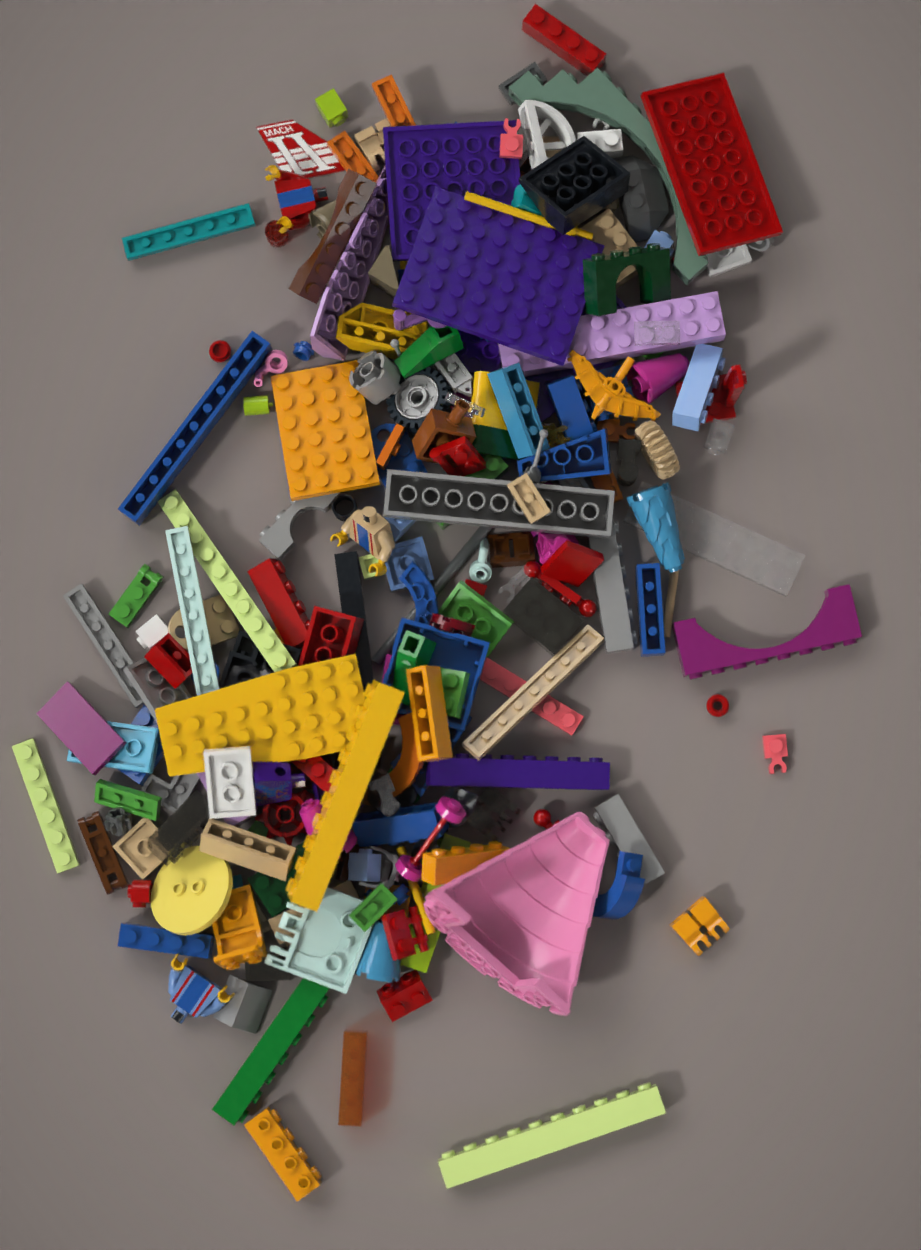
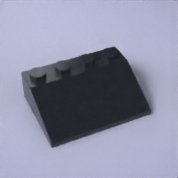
M583 136L521 176L519 183L546 221L562 235H565L627 193L630 172L587 137Z

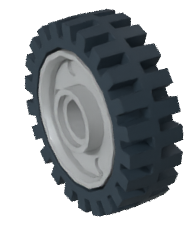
M431 367L424 368L405 379L400 376L399 384L401 387L399 391L394 395L391 394L390 398L386 399V403L389 406L387 410L391 418L396 423L405 427L406 431L413 434L417 433L431 408L451 413L452 409L450 406H454L452 388L443 375Z

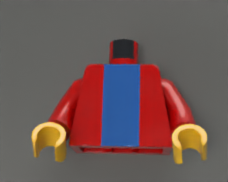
M275 165L268 166L265 170L270 171L272 175H267L265 179L267 181H272L274 178L277 180L274 183L282 217L276 224L284 226L279 230L280 233L283 234L288 229H304L310 223L308 214L317 209L316 203L328 200L326 188L322 187L312 190L310 179H306L304 176L293 172L280 170Z

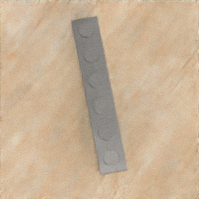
M81 583L64 594L63 597L135 708H138L144 702L123 671L134 662Z

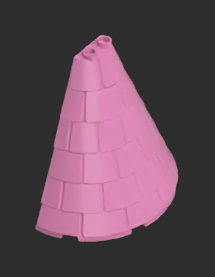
M582 812L574 813L554 824L551 828L528 838L527 841L504 851L501 855L430 891L425 897L426 901L424 902L425 912L436 930L447 933L445 941L471 966L484 976L489 975L492 978H498L499 986L517 998L539 1009L542 1006H550L549 1011L551 1013L568 1016L570 1013L574 986L577 985L588 927L591 926L595 901L598 897L602 871L610 842L605 832L589 822V817Z

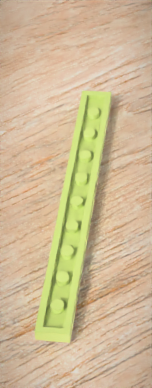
M175 489L157 501L175 528L188 526L195 558L272 670L277 672L298 666L178 491Z

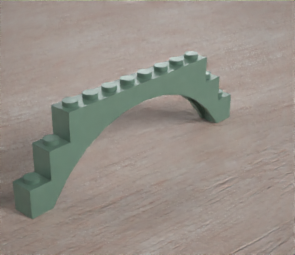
M598 68L579 84H577V79L571 73L567 74L562 69L544 86L540 77L536 74L532 75L528 70L509 87L508 95L519 107L525 100H536L546 103L557 110L578 112L601 120L615 129H621V132L637 144L656 166L669 191L675 213L677 241L672 271L686 286L707 268L708 258L706 255L698 256L649 119L646 120L641 114L642 111L635 103L631 104L627 99L626 93L620 87L616 88L612 83L611 77L605 71L601 72Z

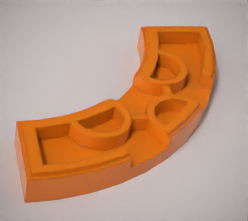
M412 712L398 718L402 731V752L395 768L384 776L393 797L406 791L415 782V778L424 761H418Z

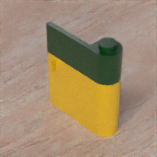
M474 372L469 414L476 434L472 445L482 457L483 455H494L514 460L524 459H518L487 375L491 372ZM526 380L537 410L540 383Z

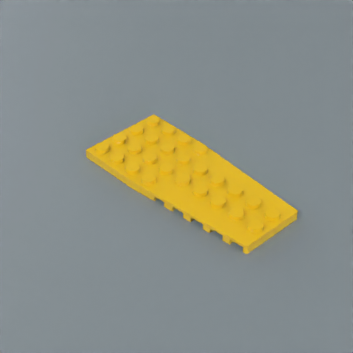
M356 654L287 668L156 708L155 714L168 775L177 776L205 772L204 749L251 746L252 766L253 762H285L308 759L340 752L342 748L346 749L349 742L346 739L351 726L355 727L357 718H355L357 708L365 702Z

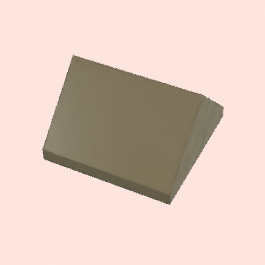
M388 245L384 246L369 270L368 276L372 285L394 298L399 286Z

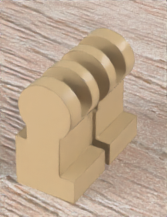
M387 118L376 123L375 130L370 126L354 135L355 142L375 172L380 170L377 159H380L385 166V155L382 146H384L383 127H391Z

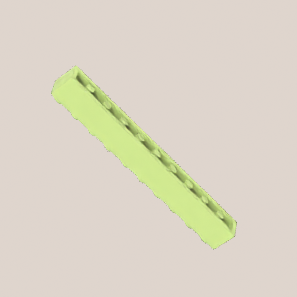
M644 1083L637 1086V1091L629 1093V1090H624L616 1093V1098L611 1100L604 1097L594 1101L595 1105L586 1108L585 1105L573 1108V1113L564 1115L563 1112L550 1116V1121L542 1123V1120L531 1122L528 1124L529 1128L520 1130V1127L507 1131L506 1136L499 1138L498 1135L486 1138V1143L477 1145L476 1142L463 1146V1151L457 1153L454 1150L441 1154L442 1158L438 1159V1164L446 1188L454 1187L665 1114L666 1111L656 1084Z

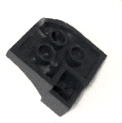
M239 630L233 651L229 653L219 682L220 689L274 673L248 633ZM283 644L298 665L302 649Z

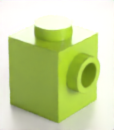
M334 88L315 99L316 107L329 128L334 125L335 127L342 125L346 118H348L347 109Z

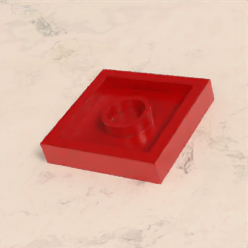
M566 540L540 567L541 573L579 587L604 561V556L601 552Z

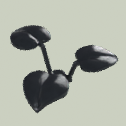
M413 785L396 797L392 796L388 787L387 803L389 809L415 806L413 803L417 799V791ZM458 787L450 788L446 791L444 797L457 800L466 811V816L461 823L455 824L447 821L449 828H456L466 823L475 809L479 795ZM420 840L414 844L411 857L416 856L425 841ZM432 842L425 853L432 852V849L441 847L437 843Z

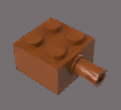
M457 400L451 413L431 408L412 439L416 459L438 464L429 456V452L434 447L466 436L471 444L473 443L476 434L472 419L465 417V414L470 409L466 401ZM449 454L444 456L454 468L458 466Z

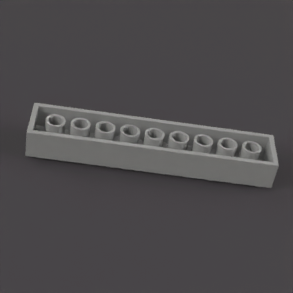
M387 469L383 517L608 539L611 536L615 491L533 483L551 512L530 524L507 487V484L512 481Z

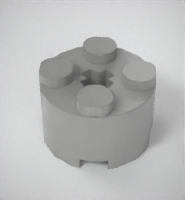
M370 351L358 359L359 365L355 372L352 370L350 372L349 381L351 386L375 405L385 400L391 394H396L401 387L399 384L401 376L399 369L383 353Z

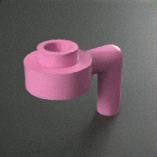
M272 350L267 354L265 365L255 372L254 385L256 387L262 386L263 376L269 372L279 374L285 371L288 358L283 351ZM278 357L281 361L274 362L273 358Z

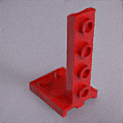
M740 364L731 366L727 374L720 375L717 389L713 388L712 393H714L712 404L706 407L708 414L705 424L734 419L736 417L734 405L744 389V384H747L745 370L741 371ZM683 381L675 383L677 398Z

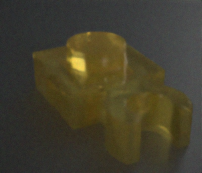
M541 423L543 429L548 431L546 438L550 447H556L570 441L569 437L566 438L562 434L563 431L568 429L567 426L562 425L556 428L555 423Z

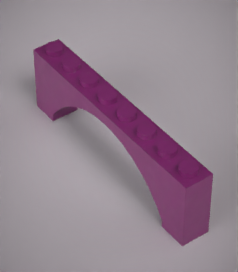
M850 584L829 588L824 591L825 599L809 626L792 640L774 647L750 649L728 644L705 631L697 624L696 618L673 622L672 630L683 677L689 676L690 680L703 677L702 673L711 671L712 675L724 673V668L732 666L734 670L746 668V663L755 662L756 665L769 663V658L777 657L779 661L791 658L790 654L799 652V655L802 656L813 653L812 649L821 647V650L825 651L834 649V644L842 642L844 646L856 644V639L861 638L862 634Z

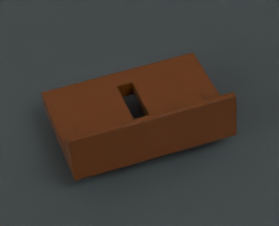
M531 532L488 535L490 565L492 568L525 566L527 562L535 561L534 542ZM509 540H513L514 557H510Z

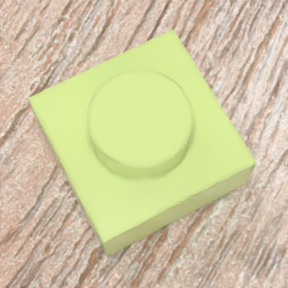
M372 554L358 557L364 580L375 577L376 572L369 573V566L378 563L379 560Z

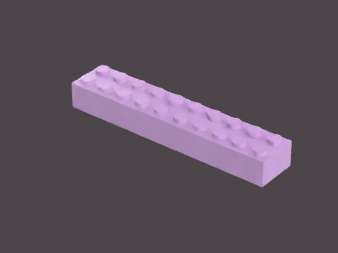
M718 291L617 309V313L603 316L590 314L580 316L564 366L498 344L502 368L520 363L524 377L574 368L572 362L567 360L571 350L584 356L593 365L626 359L627 357L632 358L692 347L699 344L724 341L726 332Z

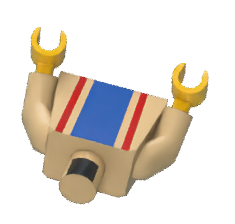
M366 506L362 510L354 511L342 525V531L333 534L330 540L332 542L339 539L338 547L348 542L347 534H350V538L379 560L378 563L369 566V573L376 572L375 577L386 574L387 567L385 562H388L395 548V541L390 523L378 514L374 507Z

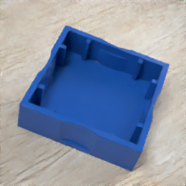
M401 617L392 648V657L382 683L393 687L397 652L406 630L436 642V647L428 665L470 673L460 718L447 716L450 729L465 732L490 642L462 634L443 632L433 626ZM400 703L397 711L398 714L402 715L412 712L411 707Z

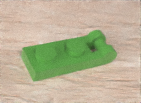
M147 564L140 568L136 577L109 612L111 617L127 628L164 577L159 573L155 574L151 571V567ZM145 577L151 581L148 586L142 583Z

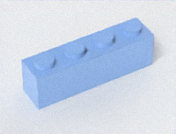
M707 344L696 345L673 410L672 426L698 432L701 423L705 424L708 414L706 407L707 405L711 406L714 397L712 390L718 387L720 379L718 372L719 370L723 371L726 358L722 357L723 348Z

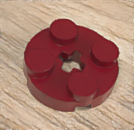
M432 613L429 625L436 629L472 637L475 625L435 613Z

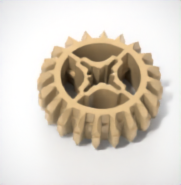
M650 420L636 428L635 439L654 474L664 480L679 472L680 465L674 452L675 450L660 426Z

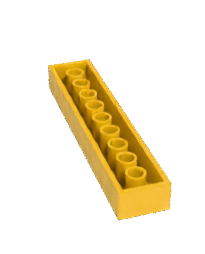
M373 680L372 684H367L363 694L366 697L363 705L358 706L355 714L357 722L355 727H350L346 737L349 741L346 749L342 748L339 753V767L337 770L334 769L330 776L329 782L331 787L329 792L325 791L320 802L322 804L320 814L316 813L312 821V826H314L312 835L308 834L304 841L303 857L299 856L294 867L296 875L294 879L290 878L286 891H288L287 894L292 903L316 912L318 911L405 692Z

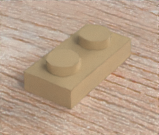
M527 473L507 484L509 491L530 524L551 512Z

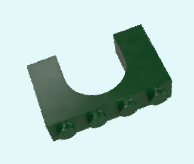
M659 243L647 244V248L629 247V251L626 252L623 250L610 251V255L597 253L592 254L589 259H583L585 313L594 316L617 313V279L620 273L630 265L636 268L639 275L641 303L649 304L671 300L669 248L660 247Z

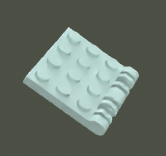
M327 887L317 912L295 903L287 902L286 907L303 913L302 917L283 912L278 927L295 933V935L291 937L276 932L275 937L281 941L291 943L290 948L287 951L279 946L271 945L270 951L286 958L284 960L267 954L264 963L347 994L372 929L371 926L364 932L348 916L363 900Z

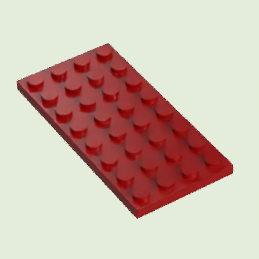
M720 73L642 92L641 100L698 256L780 236L783 233V229L725 74Z

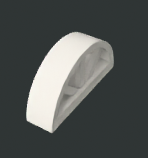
M525 100L518 108L531 169L549 159L545 151L561 150L576 141L569 122L552 106L536 100ZM538 118L543 120L541 126H539ZM549 125L556 132L561 142L543 143L542 135Z

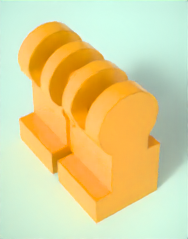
M704 896L700 897L687 909L691 916L687 912H683L669 924L698 957L703 954L697 945L699 940L707 948L712 946L708 941L707 935H703L700 932L701 926H704L707 929V934L716 941L720 939V936L714 930L716 925L724 933L730 930Z

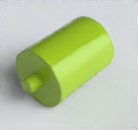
M268 395L243 397L245 416L270 414V407L274 406L273 402H269Z

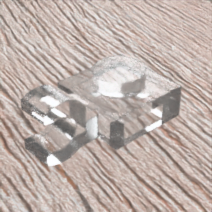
M525 565L506 585L498 590V594H502L503 591H509L511 595L507 598L506 602L510 603L513 601L515 590L519 586L523 588L529 583L531 578L528 575L532 571Z

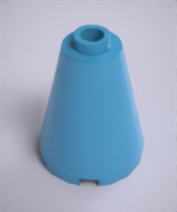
M380 919L373 925L355 974L360 976L361 972L367 974V979L392 982L394 978L396 982H399L400 959L393 961L382 919Z

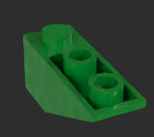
M449 326L443 328L429 327L394 361L403 378L405 379L463 349L460 334L457 329Z
M406 630L397 652L393 687L405 692L401 703L411 707L406 669L428 665L437 643Z

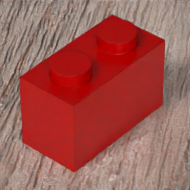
M169 633L144 656L174 689L192 674L189 653Z

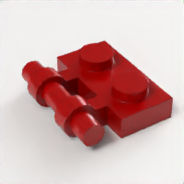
M417 906L408 908L410 914L408 918L404 909L381 916L393 961L415 955L414 945L416 944L419 946L420 953L429 950L427 941H429L428 936L424 934L421 923L423 920ZM410 924H412L414 928V932L416 935V937L412 938L409 928Z

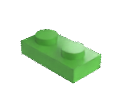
M380 883L348 916L366 932L398 899Z

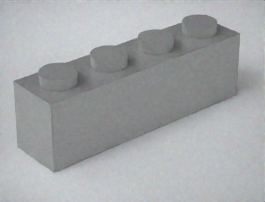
M619 794L594 808L596 812L593 816L599 826L602 824L608 831L605 834L610 840L611 846L615 844L619 851L643 855L640 878L645 879L644 885L665 873Z

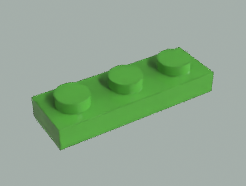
M102 779L96 782L95 803L111 808H123L125 812L154 821L160 817L162 797Z

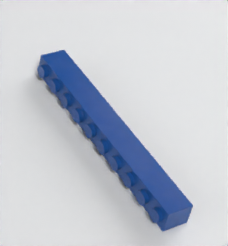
M254 331L250 332L119 506L118 510L137 525L140 526L157 504V501L167 491L264 362L267 354L273 350L268 341Z

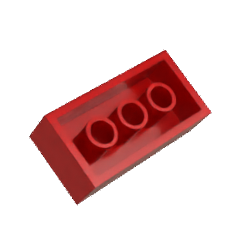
M314 606L298 666L355 654L364 619Z

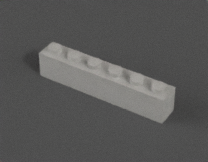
M613 517L611 536L608 539L587 537L589 548L603 553L604 561L593 571L606 654L630 651L634 649L633 644H637L636 632L631 631L630 622H633L632 609H628L626 601L630 600L628 586L624 587L623 578H626V569L624 564H620L619 556H623L621 542L617 543L616 534H619L618 521H613Z

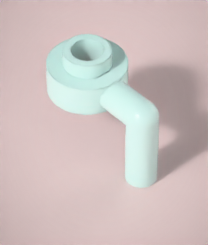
M487 538L480 542L478 560H475L470 565L469 575L473 581L478 583L487 582L492 575V567L487 561L489 548ZM483 571L485 574L480 576L477 575V572Z

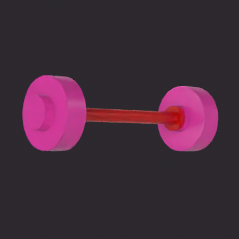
M441 797L438 801L436 810L442 819L415 857L401 855L395 863V867L402 877L414 882L421 880L422 864L419 860L423 853H425L447 821L459 824L466 816L465 809L457 800Z

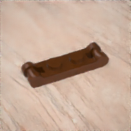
M96 811L86 819L85 817L77 819L107 895L114 893V890L117 888L128 887V879L124 874L115 849L112 847L113 844L106 831L101 813ZM96 824L98 830L91 833L89 827ZM115 873L118 879L110 881L108 875Z

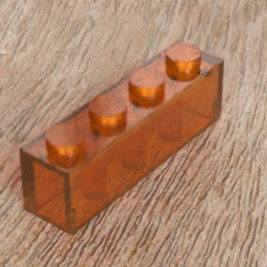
M344 1030L338 1125L361 1127L363 1124L368 1042L367 1030Z

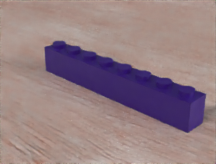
M456 754V758L426 762V786L610 790V762H603V758H589V762H582L581 757H567V761H559L557 756H545V760H536L537 756H523V760H514V755H501L500 759H492V755L486 754L478 761L476 758H469V754Z

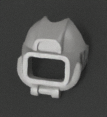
M369 846L368 849H373L372 854H381L380 882L363 881L359 882V885L376 888L382 883L387 889H390L394 882H399V872L395 867V863L399 858L393 852ZM393 863V871L390 879L387 881L390 867Z

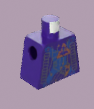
M253 762L256 806L288 801L292 799V788L305 787L304 773L291 774L288 762Z

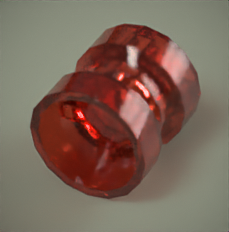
M278 220L270 221L265 227L268 243L273 247L284 246L289 238L288 232L280 233L279 230L284 226L276 224Z

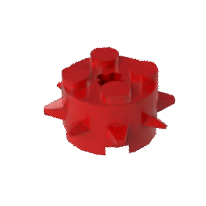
M305 789L297 794L292 793V799L288 801L264 805L263 813L256 816L255 820L264 822L268 829L266 838L272 839L276 835L284 837L287 845L292 846L294 836L300 833L307 834L299 813L301 805L305 802L304 798L307 792ZM290 809V815H292L291 819H285L283 821L281 819L283 817L281 812L283 810L288 811Z

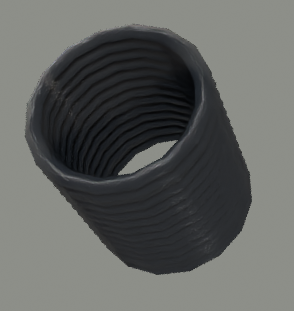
M341 493L332 500L333 513L340 521H346L354 511L358 510L356 501L350 494ZM342 500H349L354 504L351 513L340 515L335 510L336 505Z

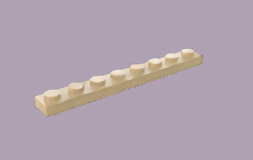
M587 624L462 742V746L478 761L481 760L604 642V637Z

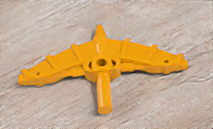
M574 350L570 351L567 360L573 364L577 374L574 377L576 380H580L586 390L584 395H589L596 404L591 416L593 420L604 410L614 413L616 418L619 415L632 417L633 421H637L638 418H650V420L655 421L656 418H659L661 413L645 401L632 397L631 394L626 392L624 384L621 383L634 364V359L627 357L615 377H605L601 372L595 370L591 362L584 356L579 355Z

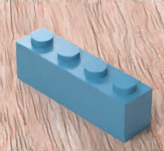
M520 363L488 373V378L518 459L535 455L540 440L539 432L543 427ZM547 438L544 439L541 452L550 448Z

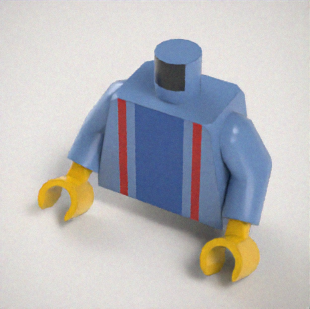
M176 954L171 961L172 968L169 974L168 992L171 995L170 1001L177 1005L171 1015L175 1021L182 1024L188 1014L195 1018L199 1016L207 1017L220 1011L235 996L234 992L231 995L226 993L227 985L221 988L191 966H185L188 962L187 958L180 962L177 959L179 954Z

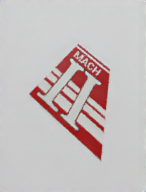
M294 120L256 127L281 170L293 172L305 178L345 171L328 148L327 141Z

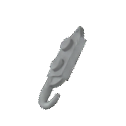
M455 353L434 363L454 393L460 392L472 397L473 377Z

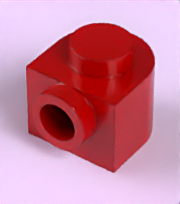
M133 880L132 884L128 885L127 895L128 898H131L132 907L146 908V903H151L152 880Z

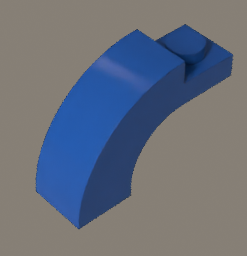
M619 851L615 880L606 893L598 894L593 917L616 920L626 916L634 908L642 893L645 882L644 878H640L643 855Z

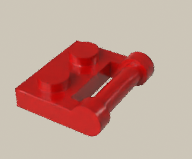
M466 436L434 447L429 452L431 459L434 462H438L447 475L466 476L486 468V461ZM449 454L458 467L453 468L444 456Z

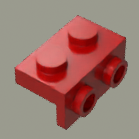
M417 970L403 974L399 978V982L386 983L376 991L381 1004L392 1022L433 1001Z

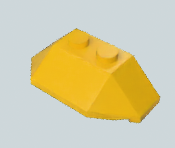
M360 303L338 317L335 338L351 350L364 353L376 351L377 353H383L387 358L397 359L398 355L395 348L390 345L391 340L397 339L399 341V349L403 353L423 333L419 331L416 325L398 331L394 328L393 313L395 310Z

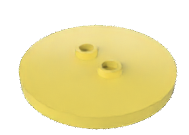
M200 846L185 848L169 858L158 872L152 886L151 908L155 919L163 928L177 935H193L211 926L225 910L232 893L233 876L229 863L226 860L200 852Z

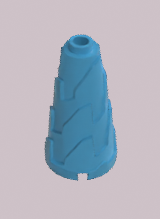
M666 482L662 486L658 487L656 485L632 494V496H628L626 499L638 523L643 528L648 541L653 546L661 566L665 570L669 569V572L672 573L682 569L681 564L685 563V557L679 538L675 507L670 493L671 488L669 482Z

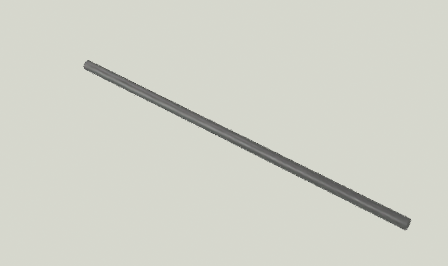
M626 359L619 360L613 366L623 364ZM561 428L550 440L549 449L562 445L565 441ZM480 526L432 584L436 596L439 595L493 528ZM415 606L405 617L406 619L415 621ZM399 626L372 657V660L378 665L384 662L386 654L392 652Z

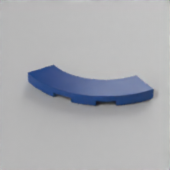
M412 561L399 577V580L408 588L415 603V621L429 625L432 613L439 614L437 596L425 572Z

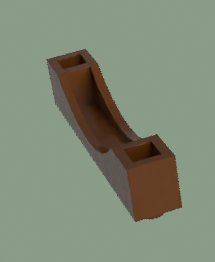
M350 169L347 170L338 188L337 201L329 226L313 254L298 269L289 287L291 291L315 304L318 303L377 183Z

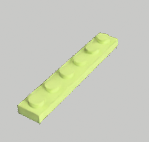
M32 738L13 745L14 755L56 872L61 873L80 866L35 739Z

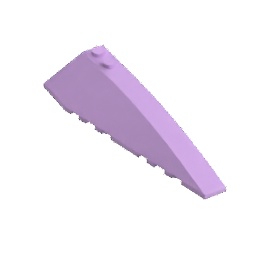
M385 166L376 181L377 184L351 234L319 305L310 339L312 349L322 357L345 361L349 349L335 338L338 317L358 304L363 303L370 282L368 272L378 257L389 222Z

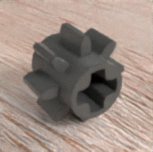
M114 808L108 812V815H105L106 821L104 824L106 831L111 830L112 835L122 836L129 829H132L131 813H126L123 808Z

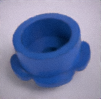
M300 341V343L294 344L293 354L298 359L308 361L310 356L314 355L310 343Z

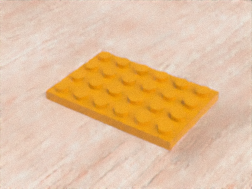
M358 360L270 376L291 501L380 485L365 398L351 386L349 381L351 370L355 372L359 365Z

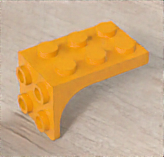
M249 884L232 889L225 910L212 924L218 950V956L214 957V962L222 968H226V970L237 969L240 967V964L246 962L249 964L259 963L263 957L267 956L252 886Z

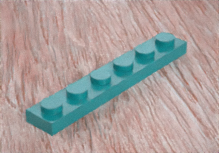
M247 203L123 237L122 242L128 261L256 225L250 204Z

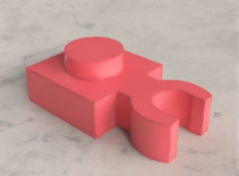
M508 118L505 119L503 127L507 134L500 135L499 158L522 159L523 135L517 134L521 126L520 119H517L516 126L513 128L508 125Z
M786 734L762 736L764 759L771 758V763L768 767L769 773L774 774V766L776 764L781 766L782 773H786L787 767L782 761V757H788Z

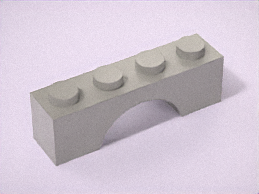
M340 493L291 501L292 505L286 511L283 509L275 517L276 522L271 527H265L260 533V543L281 561L295 546L292 538V526L296 518L309 510H319L326 513L332 507L334 497Z

